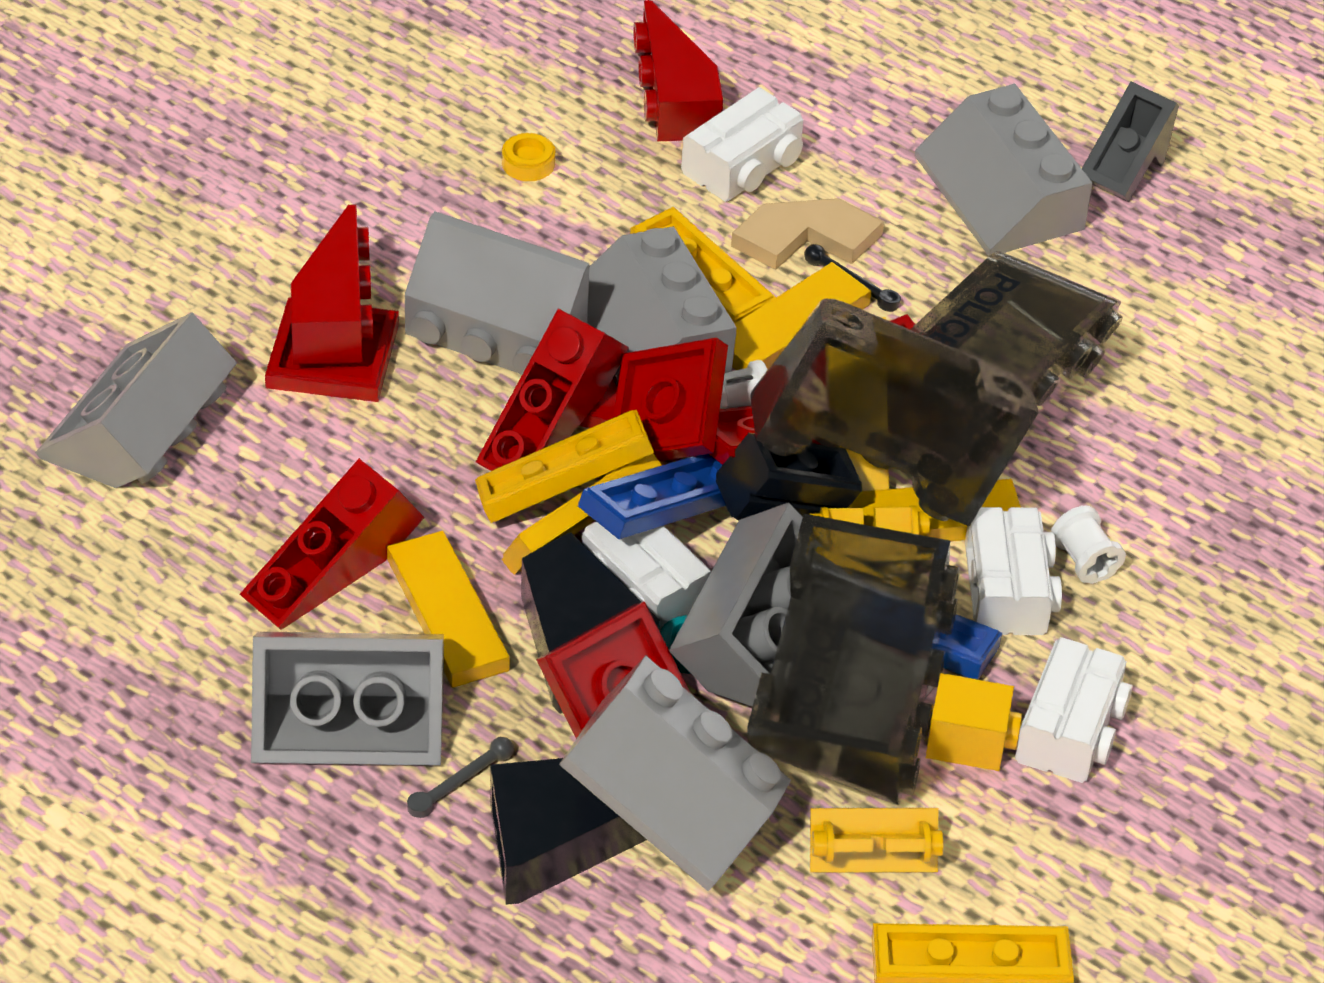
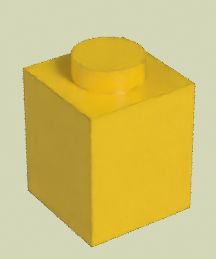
M940 673L925 758L999 771L1003 748L1016 750L1022 713L1010 711L1014 686Z

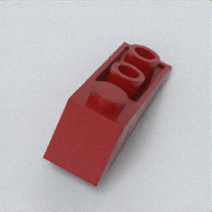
M644 0L643 22H634L633 39L635 53H644V55L639 56L638 61L640 87H649V90H644L645 122H655L657 142L683 141V137L723 111V95L718 66L652 0Z
M356 204L347 205L291 282L293 365L362 362V339H373L372 304H360L362 299H371L370 265L359 266V261H370L369 227H357Z
M558 308L475 462L493 471L569 438L602 399L621 364L622 354L627 353L629 347Z
M359 458L239 595L282 630L387 560V546L405 541L425 517L396 487Z

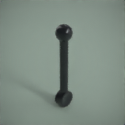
M812 244L806 248L804 257L809 264L825 267L833 262L870 289L871 296L877 299V305L880 309L888 312L898 309L901 297L897 292L889 289L882 290L828 257L821 245Z

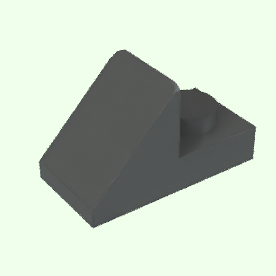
M1130 81L1082 167V170L1093 182L1092 185L1129 202L1151 162L1161 167L1164 164L1179 105L1162 95Z

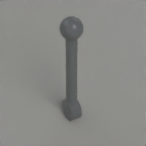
M507 737L495 738L491 742L490 750L428 793L415 792L411 794L407 800L409 814L416 818L428 816L433 810V804L494 761L510 759L514 752L512 741Z

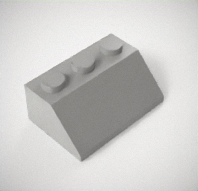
M1015 83L968 96L915 150L916 159L989 257L1085 230L1093 182Z
M434 211L429 218L405 292V334L415 337L424 343L435 344L467 355L473 360L488 362L522 375L558 308L587 323L590 263Z
M674 226L653 228L644 232L622 235L590 265L587 324L628 346L627 353L717 337L728 345L725 373L732 371L737 327ZM621 364L613 377L617 388Z
M191 312L127 343L35 453L44 461L113 488H118L136 479L143 484L156 476L164 468L167 459L163 455L169 447L183 441L196 428L197 422L194 416L198 411L210 406L225 392L227 386L223 383V380L237 362L194 313Z
M790 503L777 506L738 521L669 651L708 692L789 720L796 718L798 712L803 707L797 705L792 699L794 685L798 682L815 684V682L796 675L800 657L806 659L802 671L804 673L818 677L824 666L822 663L801 656L802 650L827 659L830 654H821L813 651L806 643L807 632L811 628H819L818 633H814L811 636L812 643L817 647L827 648L829 646L830 640L826 637L827 632L833 635L836 643L865 584ZM814 602L820 604L816 617L818 620L824 621L826 609L831 611L828 622L831 625L835 624L837 613L842 614L838 633L810 622ZM799 688L797 690V697L801 701L806 702L811 689Z
M257 632L253 636L251 763L441 765L444 634Z
M646 655L602 700L559 764L707 891L717 883L772 815L791 782V779L780 771L777 764L769 756L753 748L731 729L728 722L720 714L709 710L683 688L679 680L671 672L661 669Z

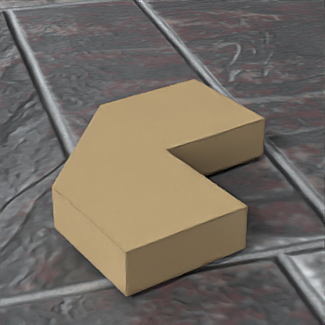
M840 198L765 203L732 232L731 247L775 270L806 241L821 245L825 251L853 264L882 236L884 221Z

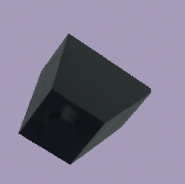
M571 532L522 558L521 598L538 657L547 654L627 608L641 603ZM649 610V612H650V614H651V616H652V618H653V620H654V622H655L657 628L659 629V627H660V619L657 618V617ZM545 678L552 706L561 714L563 712Z
M563 758L490 765V806L506 905L519 904L647 840L562 768L559 764Z

